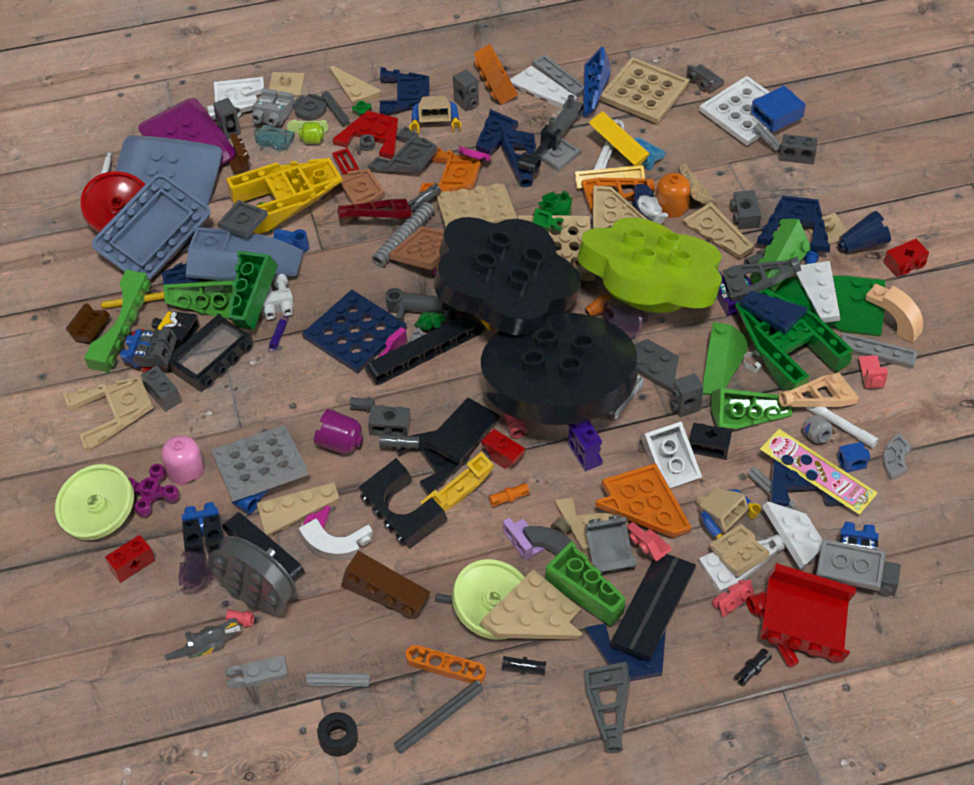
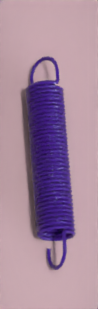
M280 318L269 344L271 349L275 350L279 344L287 321Z

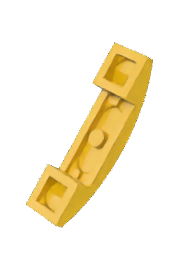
M481 451L467 463L468 468L439 492L434 490L420 503L423 504L432 497L444 511L450 509L480 485L493 469V463Z

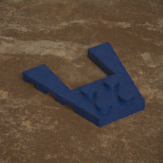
M783 195L774 213L769 217L767 225L763 227L762 233L757 238V244L770 245L773 241L772 235L778 230V224L781 219H799L802 226L814 227L811 250L830 252L828 235L825 232V223L822 220L818 199Z

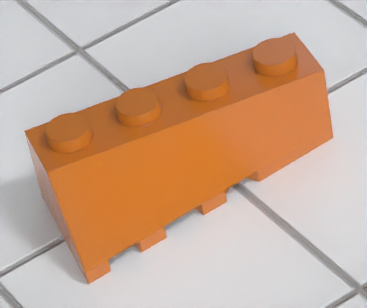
M491 44L473 53L476 58L474 62L478 69H482L479 72L483 79H487L485 83L489 90H493L490 93L495 101L498 99L502 105L518 96Z

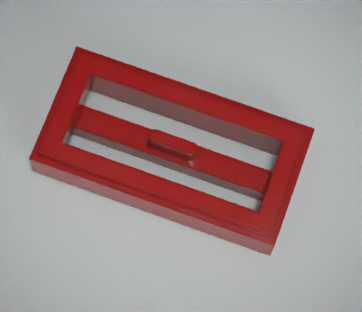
M348 148L332 153V157L342 175L348 174V171L360 170ZM344 153L348 157L351 165L353 166V169L350 168L346 158L343 155ZM337 155L340 156V158H341L343 164L345 165L347 171H346L345 168L343 167V165H342V163H341V161H340V159L338 158Z

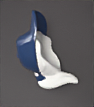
M636 184L634 186L635 199L632 206L648 220L662 224L665 218L668 217V214L661 213L662 207L658 204V200L654 197L650 187L644 184Z

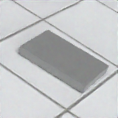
M823 539L816 575L843 584L879 591L886 552Z

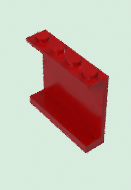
M776 563L768 574L760 638L768 640V642L787 646L792 650H801L812 656H821L832 662L842 663L850 654V651L844 648L849 601L855 596L856 587Z

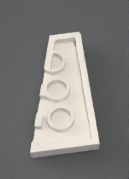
M533 66L528 67L510 79L513 86L520 88L521 92H529L534 94L535 98L546 99L547 103L563 109L568 95H573ZM573 95V96H574V101L577 102V98H578V97H576L575 95Z
M830 261L800 265L801 271L794 274L797 275L799 283L804 288L808 300L810 299L817 316L825 323L840 321Z

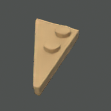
M335 66L330 67L331 74L352 106H355L359 101L367 102L382 97L381 90Z
M683 163L679 170L690 182V193L693 199L703 206L710 202L715 205L717 203L716 200L688 166Z

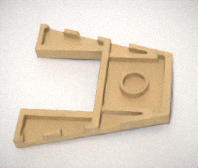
M140 376L116 381L117 384L108 386L101 384L98 385V388L87 390V388L78 389V392L63 393L70 411L105 396L115 417L114 420L79 434L87 453L153 409Z

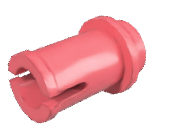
M232 609L227 611L226 619L236 618L238 624L244 627L253 625L254 614L250 611L241 612Z

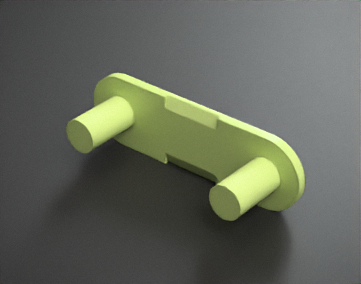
M292 120L287 124V130L291 133H299V128H302L305 122H318L320 126H323L324 133L329 128L326 120Z

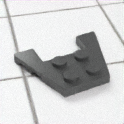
M404 126L396 137L398 141L406 142V144L391 160L376 157L368 165V168L371 172H420L436 154L438 148L431 141L424 137H419L416 132H411L408 127Z

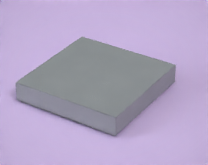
M561 138V143L556 149L547 147L540 157L542 162L559 172L581 155V150Z

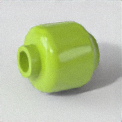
M305 122L302 128H299V138L303 139L305 144H319L321 140H324L323 126H320L318 122Z

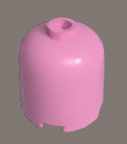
M178 435L170 438L163 445V464L166 475L171 482L186 485V482L194 479L197 481L203 475L205 466L199 446L194 439L189 436Z

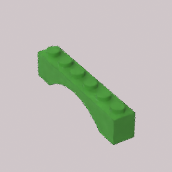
M125 270L119 283L123 295L120 315L107 333L91 343L84 357L89 369L110 373L112 366H115L117 355L123 349L126 336L130 334L131 325L136 320L137 312L144 303L146 292L150 290L151 283L146 273Z

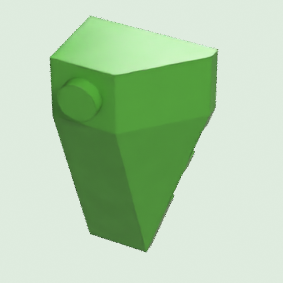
M713 322L703 380V395L712 396V391L720 388L726 389L730 379L738 370L744 355L747 353L749 339L731 324Z
M724 388L712 391L711 412L717 427L739 429L792 416V407L781 406L779 395Z

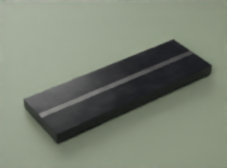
M666 554L658 561L653 559L610 642V646L651 661L696 569V564Z

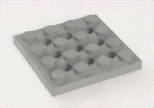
M286 425L278 426L211 450L232 502L309 475L308 469Z

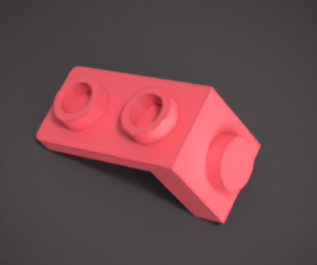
M877 355L859 356L858 360L865 388H883L888 375L887 367H880Z

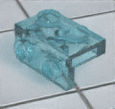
M263 125L261 129L254 130L256 143L287 150L295 138V134L292 131Z

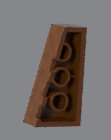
M359 550L347 566L340 586L415 620L430 595V591Z

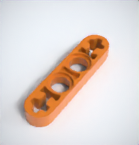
M412 645L406 650V661L412 667L470 684L476 680L482 683L486 679V669L479 662L419 645ZM415 653L419 654L415 659H412ZM433 658H439L442 661L438 666H433L429 662ZM456 663L460 664L462 668L458 672H453L450 666ZM476 670L480 671V674H477L476 677L473 676Z

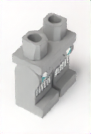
M263 88L262 96L252 105V122L258 124L266 122L269 126L273 127L275 125H282L283 120L294 109V93L278 92V90Z

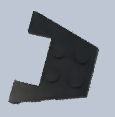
M437 430L410 435L411 437L419 436L418 450L435 472L431 476L419 481L420 487L427 496L434 490L442 487L446 480L452 474L454 475L470 459V454H468L460 464H457L427 447V440ZM392 447L399 457L414 450V448H401V450H398L397 447Z

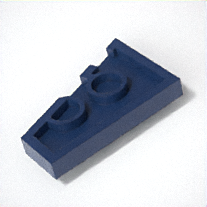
M490 109L488 119H486L483 131H481L476 143V150L492 155L502 144L500 134L502 128L515 130L518 127V121Z

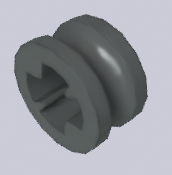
M365 134L360 137V148L362 150L370 151L374 149L375 139L372 135Z

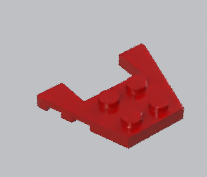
M367 110L366 113L362 114L333 138V144L347 148L353 137L360 138L365 134H369L374 137L375 142L383 144L379 151V157L392 159L395 156L398 118Z

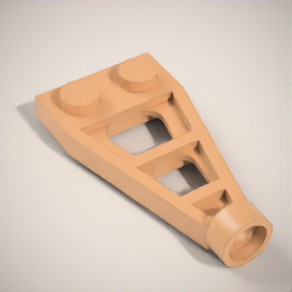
M840 373L824 375L795 389L779 393V402L783 407H842L857 404L859 400L857 394ZM826 387L833 397H822L817 389ZM809 391L814 399L804 398L802 393Z

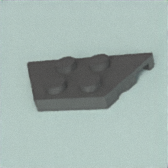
M649 339L634 344L637 351V374L671 392L676 378L679 356Z

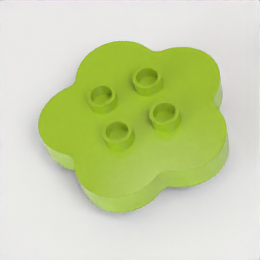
M623 218L617 220L611 228H594L587 230L582 235L577 255L579 263L588 271L602 277L605 287L614 298L639 310L667 313L679 310L682 307H709L715 303L722 281L721 274L718 271L722 255L714 245L697 237L674 233L667 227L654 221L642 218Z

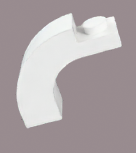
M317 518L299 528V534L307 547L317 555L331 560L353 558L357 551H360L359 545L365 546L373 538V530L369 524L346 537L329 535L322 528Z

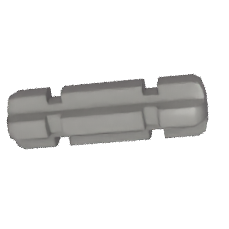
M758 122L754 126V130L760 133V136L768 145H771L774 151H777L781 147V143L775 140L776 138L767 128H764L765 126L761 122Z

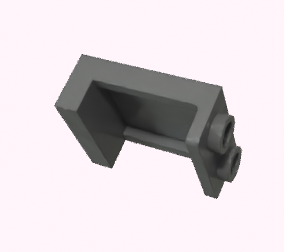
M614 515L605 521H601L600 518L588 521L589 523L585 525L584 530L591 564L594 568L597 567L600 570L601 575L630 570L637 566L636 558L632 554L627 531V517L621 518V515Z

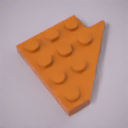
M656 463L602 480L601 484L608 497L596 500L595 506L615 515H621V517H627V520L672 538L691 532L692 527Z

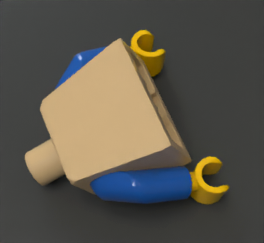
M446 96L422 97L421 101L413 106L412 123L409 125L411 132L417 129V133L420 134L418 122L452 120L451 131L454 133V127H458L459 132H461L462 123L458 120L457 105L448 101Z
M716 488L708 496L700 494L696 501L701 511V520L713 538L716 537L717 539L723 536L721 532L726 533L747 510V515L751 519H756L761 511L759 504H751V500L737 489L725 490Z

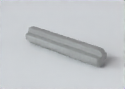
M637 375V382L633 392L624 403L608 413L609 418L615 420L619 417L643 386V377Z
M751 468L748 476L770 496L771 481L758 468ZM790 499L789 505L784 507L794 509L796 504Z
M307 673L306 684L308 686L367 687L370 684V676L365 673Z

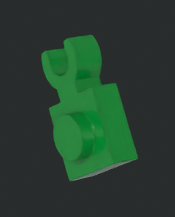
M535 208L532 222L541 226L547 232L552 228L554 232L560 233L563 227H559L557 224L562 225L564 219L560 217L552 218L553 213Z
M424 312L418 317L414 326L416 329L419 327L421 330H430L432 326L439 328V323L446 321V318L442 313Z

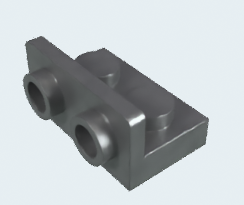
M700 64L697 67L687 66L686 78L707 93L711 94L724 85L722 78Z

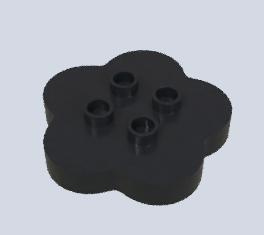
M462 217L451 221L445 228L439 248L441 260L433 282L437 296L448 306L459 311L471 313L476 318L487 322L501 332L511 335H527L541 327L546 315L563 313L571 308L579 291L581 278L577 269L568 260L556 253L553 238L541 226L523 219H507L498 223H492L480 218Z

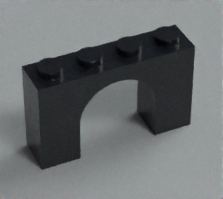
M395 458L359 486L362 493L360 498L366 505L371 504L373 507L371 510L378 519L382 517L385 520L383 524L390 532L393 530L396 533L395 538L401 545L406 544L411 549L448 518L442 507L432 497L416 510L407 514H396L389 510V502L392 496L412 480L408 470Z

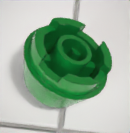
M563 190L559 194H555V191L542 196V201L538 202V209L553 213L552 216H571L572 198L567 191Z

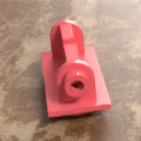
M751 579L747 581L738 580L737 584L728 588L729 594L724 591L713 598L712 605L716 609L720 608L722 617H725L746 602L748 596L754 595Z

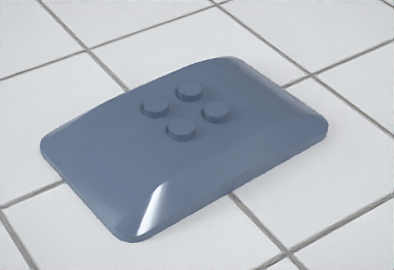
M132 135L128 136L123 142L115 171L130 173L138 177L145 184L156 174H164L208 205L221 163L222 151L218 146L199 142Z
M156 174L97 234L92 241L93 249L123 272L127 269L146 273L150 281L194 235L196 227H201L210 216V208L168 176Z

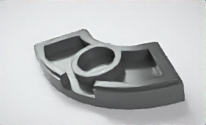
M527 526L523 528L526 539L533 547L546 548L556 556L571 542L562 533L548 527Z

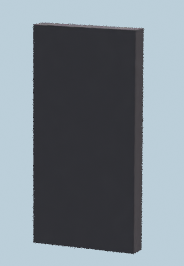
M467 397L427 440L426 446L453 462L460 464L499 421L500 415Z

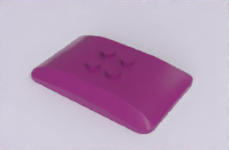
M196 98L186 99L143 121L138 127L142 136L179 139L218 146L222 151L220 166L228 163L236 156L233 146Z

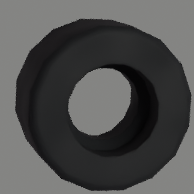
M330 713L323 717L318 724L317 735L320 747L330 756L339 757L347 755L357 745L358 733L356 723L346 713ZM341 729L346 731V735L341 739L329 737L330 733L334 730Z

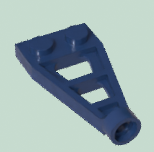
M502 128L500 132L502 145L519 180V184L521 187H530L533 184L532 173L518 167L517 161L520 160L522 154H516L513 147L526 149L527 153L533 154L536 150L534 134Z

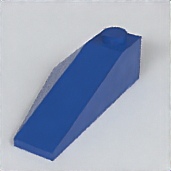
M602 46L584 64V118H587L595 110L611 73L610 62L605 48Z

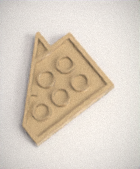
M594 185L592 229L611 228L617 220L623 218L647 219L612 187Z
M534 569L480 622V625L496 638L579 640L583 634L570 623L580 613L581 609Z

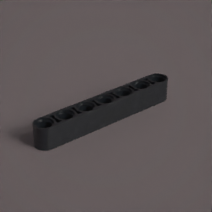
M467 313L370 361L366 365L365 371L376 385L383 384L479 336L485 330V325L480 319L471 313Z

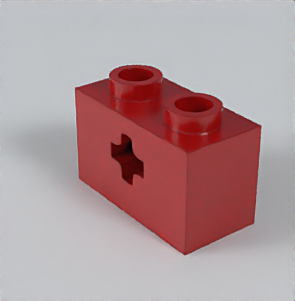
M915 238L886 251L884 264L896 277L903 274L906 275L910 271L926 265L929 251Z
M141 535L136 536L105 556L109 570L120 583L155 561L151 547Z

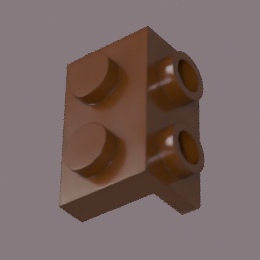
M236 133L230 134L236 156L229 161L233 173L238 174L250 169L247 161L250 157L247 150H243L245 145L242 138L238 139Z
M84 303L68 324L66 330L76 342L92 341L100 328L106 324L110 314L107 310H93L88 303Z

